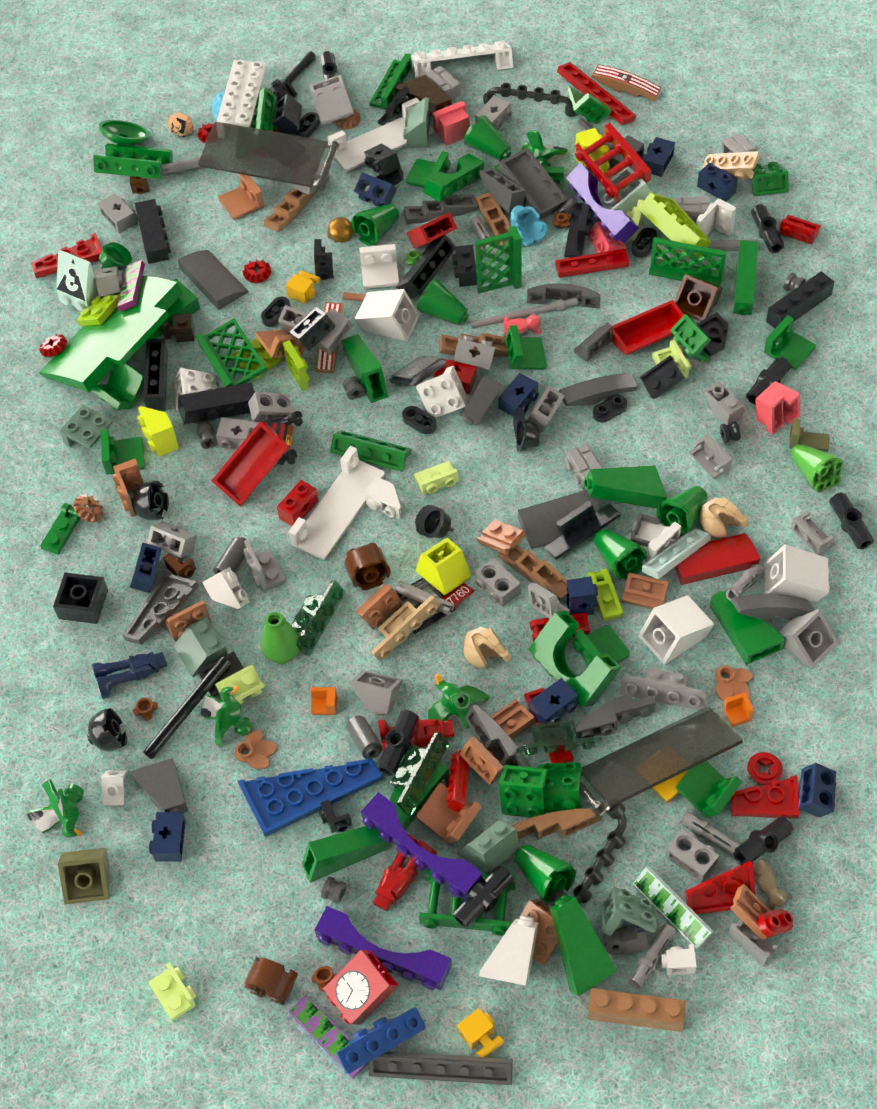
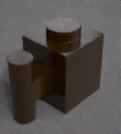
M191 314L173 315V325H168L167 321L161 324L163 336L166 340L170 339L171 335H175L177 343L195 341V327Z

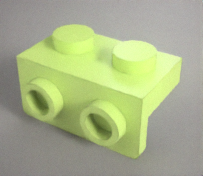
M675 340L670 341L669 348L653 352L652 358L656 365L671 355L685 376L684 379L689 378L690 361L684 357L681 346L677 345Z

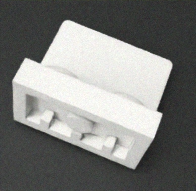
M718 198L713 204L711 203L704 214L698 217L696 224L706 236L714 228L718 232L730 236L734 229L736 207Z
M395 244L359 248L364 289L397 286L399 284Z
M454 366L446 368L443 375L416 386L427 412L435 418L466 407L469 400Z
M180 368L172 381L176 410L178 411V395L217 389L215 375Z
M646 521L641 522V527L636 537L650 541L648 547H644L647 551L648 561L680 539L681 526L676 522L670 527H665L661 523L656 525ZM629 533L625 538L630 540L631 533Z

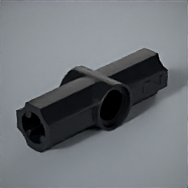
M330 51L323 52L320 55L323 77L326 80L337 76L338 70L334 53Z
M758 204L751 210V214L759 229V237L764 240L769 252L773 254L778 253L784 248V242L776 228L777 222L771 217L766 206Z
M776 358L767 370L763 369L760 372L756 383L746 393V398L750 403L756 405V398L775 381L781 382V379L791 367L786 358Z
M840 492L830 498L829 503L841 521L842 530L849 534L857 549L863 550L873 544L874 539L862 521L861 512L854 508L846 493Z
M405 709L401 711L394 729L386 735L387 745L377 766V769L386 775H396L403 756L409 753L411 749L410 739L419 721V716L412 711Z
M780 816L762 830H753L748 840L735 848V852H733L735 860L742 865L748 861H755L766 852H775L778 844L792 834L794 830L792 823L786 817Z
M498 866L483 883L479 882L470 891L468 899L453 913V917L463 928L468 929L484 912L490 911L497 903L499 896L514 881L513 876L506 868Z

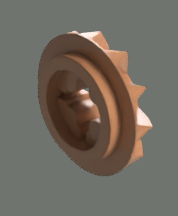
M353 109L354 114L350 115L346 120L340 118L335 120L334 123L342 129L354 128L360 123V113Z
M87 494L79 495L74 501V509L77 515L87 522H97L104 514L102 512L103 506L98 504L99 500H94L93 495L90 497Z

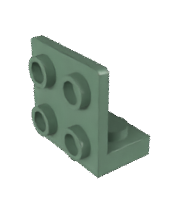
M82 405L62 427L60 434L64 444L68 446L78 442L88 448H92L101 437L100 430H107L113 421L111 418Z
M613 886L601 905L603 933L611 936L615 929L620 928L623 919L655 933L657 925L654 905L646 898H639L626 889H619Z

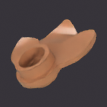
M727 665L719 667L715 672V680L717 681L715 690L718 697L725 702V699L746 692L749 698L750 692L746 683L753 678V675L744 668L733 669ZM726 674L729 678H723L722 675Z
M255 730L248 733L245 740L236 746L235 756L237 760L247 762L252 768L265 769L270 766L267 758L274 754L278 746L274 742L262 740V730ZM244 750L249 751V753L246 755L242 754Z

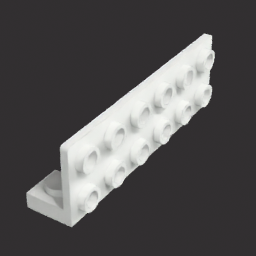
M496 41L493 45L480 43L478 47L465 45L463 49L449 47L447 51L434 49L431 50V53L418 51L414 52L415 55H411L415 78L426 75L427 72L431 71L430 62L493 53H495L497 70L513 68L512 48L505 41Z
M234 60L217 118L219 139H225L226 132H229L230 126L251 127L266 70V63Z
M414 98L403 103V117L347 141L343 130L328 136L330 153L344 171L348 172L366 164L364 151L381 143L393 151L406 146L407 139L403 137L404 129H407L405 127V117L409 116V110L420 101ZM431 126L429 129V135L434 133V129Z
M352 446L348 448L340 459L342 472L307 521L299 517L288 532L292 546L322 560H326L365 504V492L376 477L382 479L385 475L384 471L360 461L357 448Z

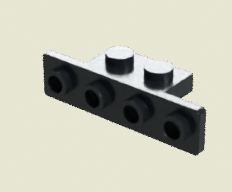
M576 203L573 206L564 253L565 257L572 258L583 255L585 238L589 236L590 225L588 223L592 221V212L589 210V204Z
M587 501L556 522L561 536L545 548L555 559H558L621 515L611 504H607L595 512L593 505Z

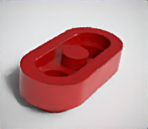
M777 909L759 916L757 924L763 935L771 938L790 931L793 928V918L789 912Z

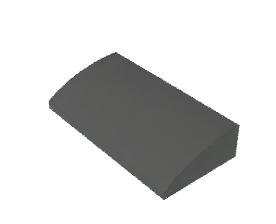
M528 147L499 162L497 170L526 190L523 204L525 207H533L539 213L540 220L556 211L568 201L567 197Z
M209 250L193 252L178 259L181 271L219 310L248 293V290Z
M584 490L518 510V520L530 548L534 549L550 544L561 535L556 522L585 502L589 501L593 505L595 512L600 510L597 498L590 497L588 490Z

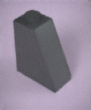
M488 375L482 377L471 394L466 407L463 408L460 414L463 417L462 420L470 426L473 424L478 425L501 389L502 384Z
M173 758L131 771L137 786L162 812H183L184 814V812L188 811Z

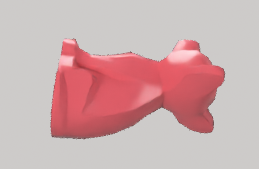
M531 314L527 319H508V317H504V337H506L510 325H517L518 332L521 334L528 329L535 334H542L540 330V317L536 316V314Z

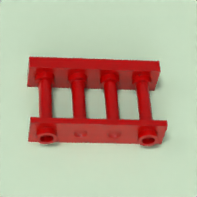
M609 122L604 126V137L585 149L577 143L575 145V156L579 162H583L603 185L607 195L610 198L613 197L618 202L620 201L619 191L638 178H642L647 183L652 180L651 169ZM607 142L614 145V149L595 161L589 156V154ZM617 154L624 157V161L605 173L599 168V166ZM628 166L634 169L633 174L616 185H613L609 178Z

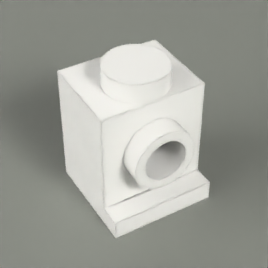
M689 944L688 949L672 947L670 950H666V954H661V966L666 968L667 975L695 974L694 944Z

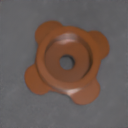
M554 214L555 220L552 222L554 226L560 229L570 226V214Z
M141 698L136 703L133 713L135 716L140 715L145 720H150L154 710L158 709V704L148 698Z
M323 966L316 970L311 979L313 983H317L319 991L324 992L323 988L336 975L333 974L330 966Z

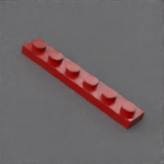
M569 62L558 66L557 73L584 95L589 93L610 107L611 113L609 115L623 126L635 121L636 115L574 64Z

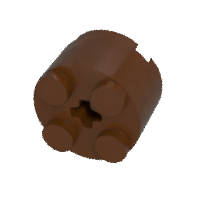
M372 542L356 549L353 548L346 553L345 568L354 587L369 590L383 584L382 580L386 576L389 578L391 569L381 548L376 543Z
M256 956L245 980L244 988L250 990L251 994L261 998L266 994L265 996L271 998L272 1002L284 1006L285 1001H288L298 973L290 969L289 973L285 972L284 965L263 957L259 959Z

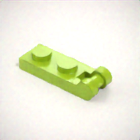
M600 569V572L596 573L593 571L587 572V577L591 576L593 584H597V604L603 622L623 617V610L608 569Z

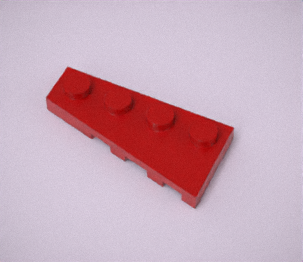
M96 233L90 235L91 238L86 241L83 239L77 241V245L71 248L64 247L60 249L89 262L98 261L102 252ZM51 253L31 263L36 279L57 273L58 254L54 255Z

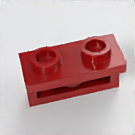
M787 214L786 218L782 219L780 223L779 234L813 245L820 232L821 225Z

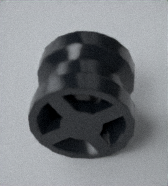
M736 421L729 425L725 423L720 425V435L723 443H728L730 440H740V428Z

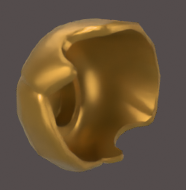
M343 217L331 220L327 228V237L333 239L334 242L344 243L349 241L354 235L352 223Z

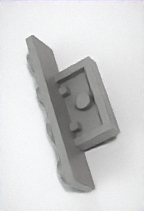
M646 668L644 678L623 675L620 687L621 695L630 694L631 697L640 699L654 696L655 702L700 711L704 710L707 691L686 687L688 676L680 673L664 672L656 668Z

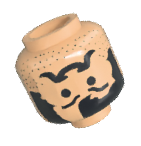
M180 112L172 114L168 120L170 132L178 136L185 137L188 133L191 134L194 129L191 117Z

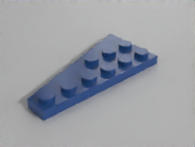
M365 759L347 762L346 765L334 767L329 765L324 766L325 768L304 769L280 773L274 777L265 778V776L257 777L256 780L245 781L244 779L237 782L264 836L267 837L321 810L320 803L329 799L330 804H334L382 780V774L377 769L374 760Z

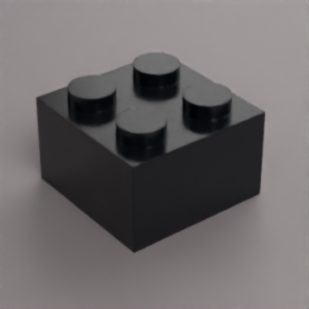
M64 572L53 605L58 619L98 624L108 592L104 578Z

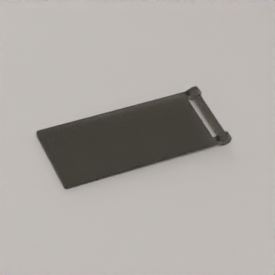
M215 121L198 164L204 168L307 186L324 191L326 178L340 144L336 141H322ZM325 148H329L319 180L314 181Z
M705 707L583 766L581 776H584L605 802H599L582 782H580L581 795L592 807V811L596 816H603L608 809L742 744L743 739L710 707Z

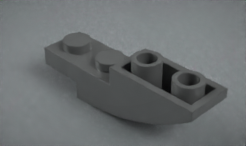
M627 694L599 706L576 726V741L581 739L582 741H588L600 734L604 736L610 735L617 730L618 721L625 723L633 717L650 716L655 712L656 702L654 696L633 701L631 695Z

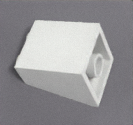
M404 289L367 293L355 320L363 331L408 342L420 314Z
M785 544L764 563V594L785 595L808 601H820L830 590L828 558Z
M687 595L653 608L638 636L665 665L706 638L714 623Z
M520 916V919L516 918L480 970L479 976L526 985L530 978L539 923L534 922V918L528 916Z

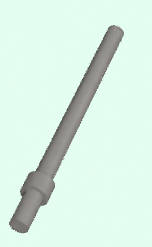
M577 298L564 301L562 299L555 300L554 303L471 321L470 325L473 329L504 322V317L517 319L530 316L531 314H540L553 310L561 311L566 307L578 305Z

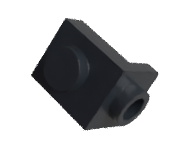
M329 799L320 803L322 811L319 812L323 824L328 823L331 833L336 831L338 833L344 832L352 825L349 813L336 818Z

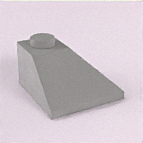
M818 609L789 621L779 631L785 639V649L811 669L839 643L822 612Z
M362 670L351 680L350 685L367 710L373 711L376 715L384 716L388 715L393 709L402 679Z

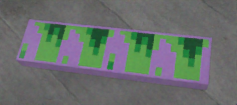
M305 995L289 1010L290 1015L342 1067L336 1053L348 1046V1042L351 1040ZM369 1063L350 1073L349 1075L352 1077V1079H354Z

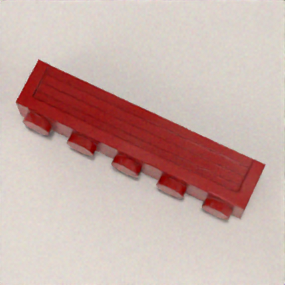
M457 750L450 758L451 766L449 768L448 796L446 798L447 808L458 813L466 805L469 764L460 756L461 750Z

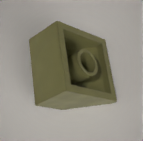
M106 848L64 852L61 854L58 861V869L64 905L109 899V862Z

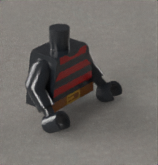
M300 411L293 412L292 418L285 417L264 422L291 447L294 428L291 425L294 423L296 426H301L303 423V416ZM249 428L247 436L252 432L254 428ZM289 447L277 463L283 465L287 461L288 464L293 465L296 462L295 458L298 457L296 450Z

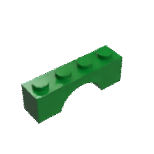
M468 153L458 159L455 173L447 174L436 171L426 177L423 193L440 202L480 179L479 172L484 170L485 162Z

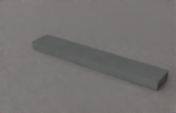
M387 1051L369 1062V1076L512 1085L513 1059Z

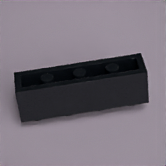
M155 199L135 203L148 264L169 260L168 253H171L169 242L165 243L168 240L167 232L162 230V228H165L163 217H159L162 216L161 206L156 204Z
M446 235L433 240L396 288L398 290L404 289L410 299L420 296L455 251V245Z
M820 271L768 308L766 322L773 328H776L787 315L796 321L832 295L835 281Z
M165 338L146 340L143 399L146 408L158 411H166L168 350Z
M252 383L178 395V411L184 425L250 413L248 402L255 393Z

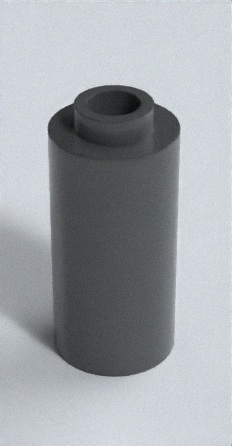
M241 536L232 539L213 568L215 574L228 567L234 573L236 572L245 557L243 549L246 548L244 541L247 539Z
M360 715L351 718L346 728L365 759L376 758L382 751V745L366 718Z

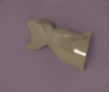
M761 858L753 867L754 882L757 883L762 892L768 895L767 905L773 910L776 906L784 905L787 899H792V896L778 888L773 869L764 858Z

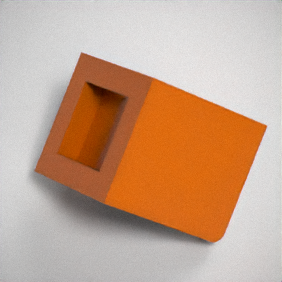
M311 687V714L336 715V687Z
M746 692L725 699L723 710L731 727L752 721L754 709Z

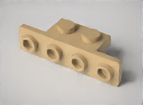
M760 153L708 154L702 169L708 163H711L737 177L738 180L752 179L755 172L751 169L755 168Z
M431 595L417 609L409 601L403 604L378 628L386 638L371 653L379 661L388 657L398 644L403 643L413 630L418 629L428 616L436 612L440 606L438 601Z

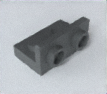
M607 322L602 327H599L574 349V353L588 362L612 341L613 326Z

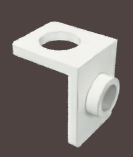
M127 770L106 771L101 777L103 805H124V778L127 775Z

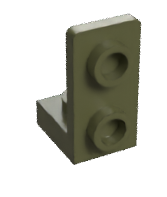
M801 419L792 420L789 448L792 449L795 445L802 444L828 452L829 434L804 432V428L800 427Z

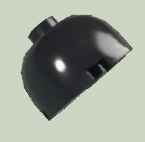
M159 481L143 483L134 492L132 506L143 519L161 520L164 518L162 517L163 510L166 512L168 510V494L163 492L162 487L164 486ZM161 508L158 513L153 514V509Z
M105 708L92 716L88 724V741L102 751L111 752L127 745L128 741L126 731L123 734L121 733L120 724L123 722L112 708Z

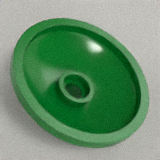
M105 120L99 123L101 134L115 144L135 146L146 142L150 136L146 128L132 122Z

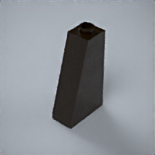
M426 75L396 86L397 94L405 85L410 89L407 101L417 98L419 101L425 97L429 98L430 116L432 117L433 112L453 105L452 99Z

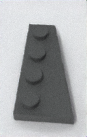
M164 573L122 635L124 639L142 645L199 587L197 581Z

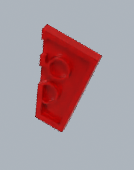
M797 775L790 776L789 779L782 781H771L767 785L759 787L756 785L735 791L731 797V816L766 818L784 816L790 819H798Z
M748 861L685 890L686 904L696 914L731 910V906L734 905L733 900L737 888L743 884L756 895L752 861Z

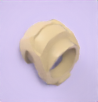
M725 497L711 499L702 505L699 516L700 523L705 532L711 534L712 537H726V525L747 527L749 525L747 516L743 515L738 507Z
M479 627L466 634L463 646L464 655L472 666L487 669V659L491 656L501 658L505 662L511 661V655L502 646L492 627L488 629Z

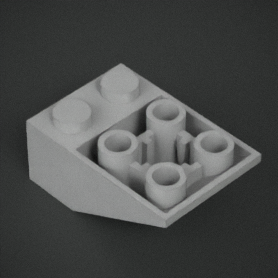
M341 74L309 85L322 125L331 124L335 120L345 119L354 114Z

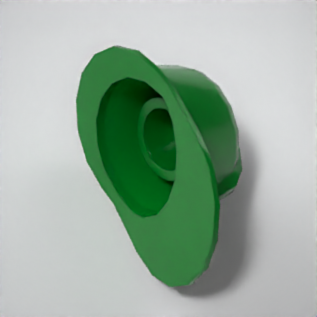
M108 243L102 247V252L99 256L102 264L101 269L118 266L120 270L131 263L132 257L130 252L119 243Z

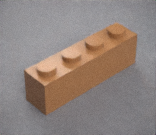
M591 988L588 1020L682 1032L686 1001Z

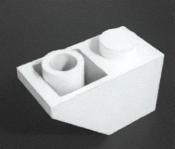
M376 477L365 492L367 506L373 510L378 509L384 512L388 517L400 519L402 517L401 506L394 484Z
M230 567L202 582L211 599L236 609L250 602L247 598V593L240 586L236 574Z

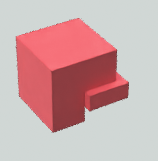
M463 101L432 113L434 130L446 146L464 139L470 123L469 116L466 113V104Z
M776 381L756 398V419L766 425V431L772 435L785 422L792 424L793 419L801 416L800 393Z

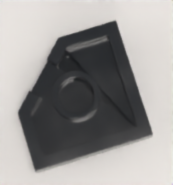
M718 312L696 323L711 339L703 348L709 357L725 349L729 324Z

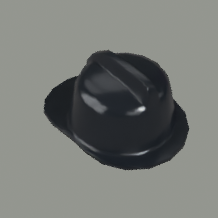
M517 407L514 412L513 426L517 451L520 452L522 448L537 447L539 445V429L535 423L525 420L523 410Z
M434 505L424 506L418 512L415 519L416 531L420 535L429 538H443L448 531L454 530L451 527V517L442 508Z

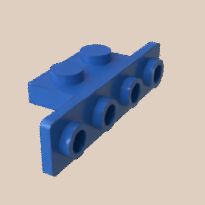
M416 1007L411 1008L392 1019L380 1018L373 1023L374 1027L367 1031L364 1028L354 1033V1039L348 1042L349 1045L336 1053L345 1073H352L426 1029Z

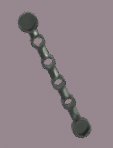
M503 83L501 87H492L483 95L484 104L494 95L496 96V94H501L503 97L517 96L521 100L533 98L536 102L547 100L552 104L561 102L567 104L565 106V114L567 116L574 117L577 115L572 109L573 104L569 97L560 95V91L556 89L547 94L544 93V89L541 87L535 88L533 92L527 91V86L519 85L517 89H511L509 83Z
M619 800L612 801L606 807V813L612 819H618L616 829L608 834V842L605 847L597 852V859L593 866H590L585 871L584 875L586 877L583 882L573 890V897H576L579 904L580 902L587 903L591 899L592 893L588 889L592 884L598 885L603 880V875L600 873L603 865L604 867H609L613 864L615 858L611 852L614 848H622L626 842L622 837L627 826V819L624 814L625 806ZM558 889L549 897V903L554 906V902L564 895L568 897V895L562 889Z

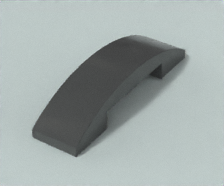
M553 283L527 289V303L545 304L546 299L568 300L577 298L578 301L582 302V307L600 308L601 294L586 287Z

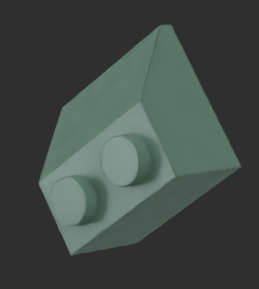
M427 97L409 110V116L405 117V127L407 129H404L403 137L407 139V147L428 146L430 109L429 98Z
M207 616L189 625L174 644L175 650L192 677L198 675L197 671L228 654L226 646Z
M499 820L458 850L457 854L489 874L520 849L516 829Z

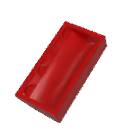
M671 300L613 325L611 342L622 353L629 355L674 335L670 330L684 314L675 302Z
M260 421L211 481L235 503L241 506L290 446L265 422Z
M743 533L709 541L674 568L680 584L684 585L747 570L753 564L759 565L760 557L748 535Z

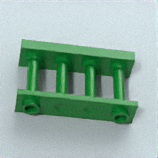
M107 143L105 145L106 156L93 155L94 172L161 179V165L173 163V154L170 149Z
M425 869L426 882L431 884L428 913H419L420 924H424V927L435 929L437 926L463 928L453 917V913L461 905V896L460 898L452 896L450 915L437 914L441 885ZM481 871L483 874L482 883L492 874V872L487 874L484 871ZM511 874L514 881L499 896L496 919H482L481 915L468 929L492 931V934L497 936L505 935L511 926L510 921H505L507 893L510 890H515L516 874Z

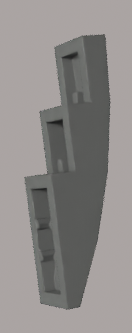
M450 195L440 202L437 200L422 201L421 206H404L403 212L406 223L412 224L428 222L449 212L452 217L477 210L478 206L474 195Z
M623 373L576 383L560 389L559 392L565 395L562 399L565 406L591 405L599 403L600 399H607L622 392L636 391L638 385L631 373Z
M760 594L738 596L731 599L738 613L772 622L775 616L792 620L796 614L803 616L814 611L808 600L793 596Z
M476 704L472 705L465 719L476 739L488 751H492L502 766L531 767L509 735Z

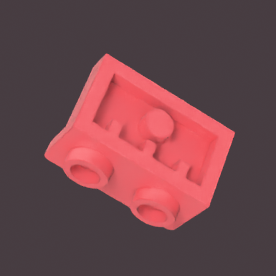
M602 222L594 224L589 237L598 253L627 249L622 241L619 239L615 241L609 235L611 231H607L601 225Z

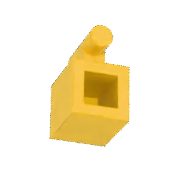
M300 270L299 274H294L286 284L287 297L306 304L315 295L314 283L319 284L321 278Z
M480 1008L457 1025V1032L471 1050L479 1044L483 1047L476 1052L478 1057H487L504 1043L499 1035L493 1040L489 1038L494 1033L493 1024L495 1022L487 1012L483 1013Z

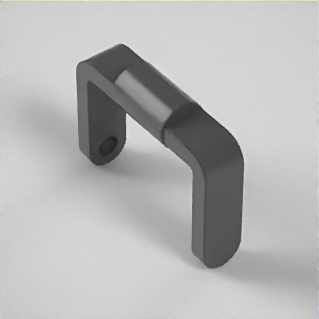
M639 514L637 520L632 525L630 540L641 546L648 547L650 541L636 537L641 527V521L659 525L661 520L645 514Z

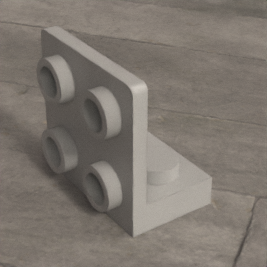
M245 540L246 548L243 549V552L247 559V566L254 574L253 578L257 587L261 585L264 592L286 583L271 549L255 555L249 540Z

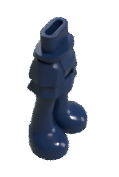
M153 652L149 654H136L118 662L92 663L102 699L110 696L111 688L115 685L129 681H138L153 674L155 670L157 673L159 669L167 667L163 652L157 654ZM130 668L129 671L107 676L108 674H111L113 672Z

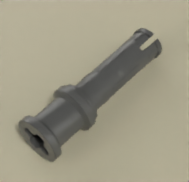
M208 420L197 422V434L201 438V447L204 449L215 447L218 442L213 434V426L209 424Z

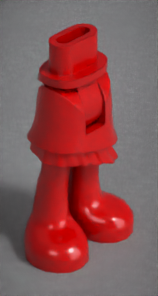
M419 719L410 739L411 748L413 745L422 748L445 741L447 737H453L452 720ZM378 720L384 752L387 745L386 735L394 727L389 726L385 720Z
M407 834L418 846L429 853L437 855L436 850L421 840L418 842L414 836ZM399 852L391 866L388 865L387 869H384L378 889L375 891L376 897L372 902L384 911H388L392 904H396V900L402 897L410 884L415 881L414 877L418 875L415 871L417 866L412 858H410L406 867L402 868L407 857Z

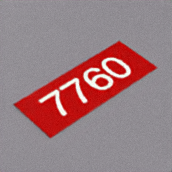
M462 583L442 599L454 603V607H456L475 590Z

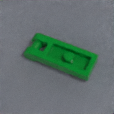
M64 503L62 505L60 514L40 545L41 549L60 554L81 519L71 504Z

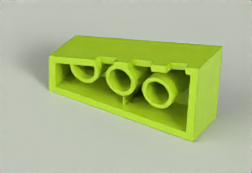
M650 192L639 207V210L671 241L706 248L710 245V239L674 199ZM693 253L697 258L702 256L700 253Z

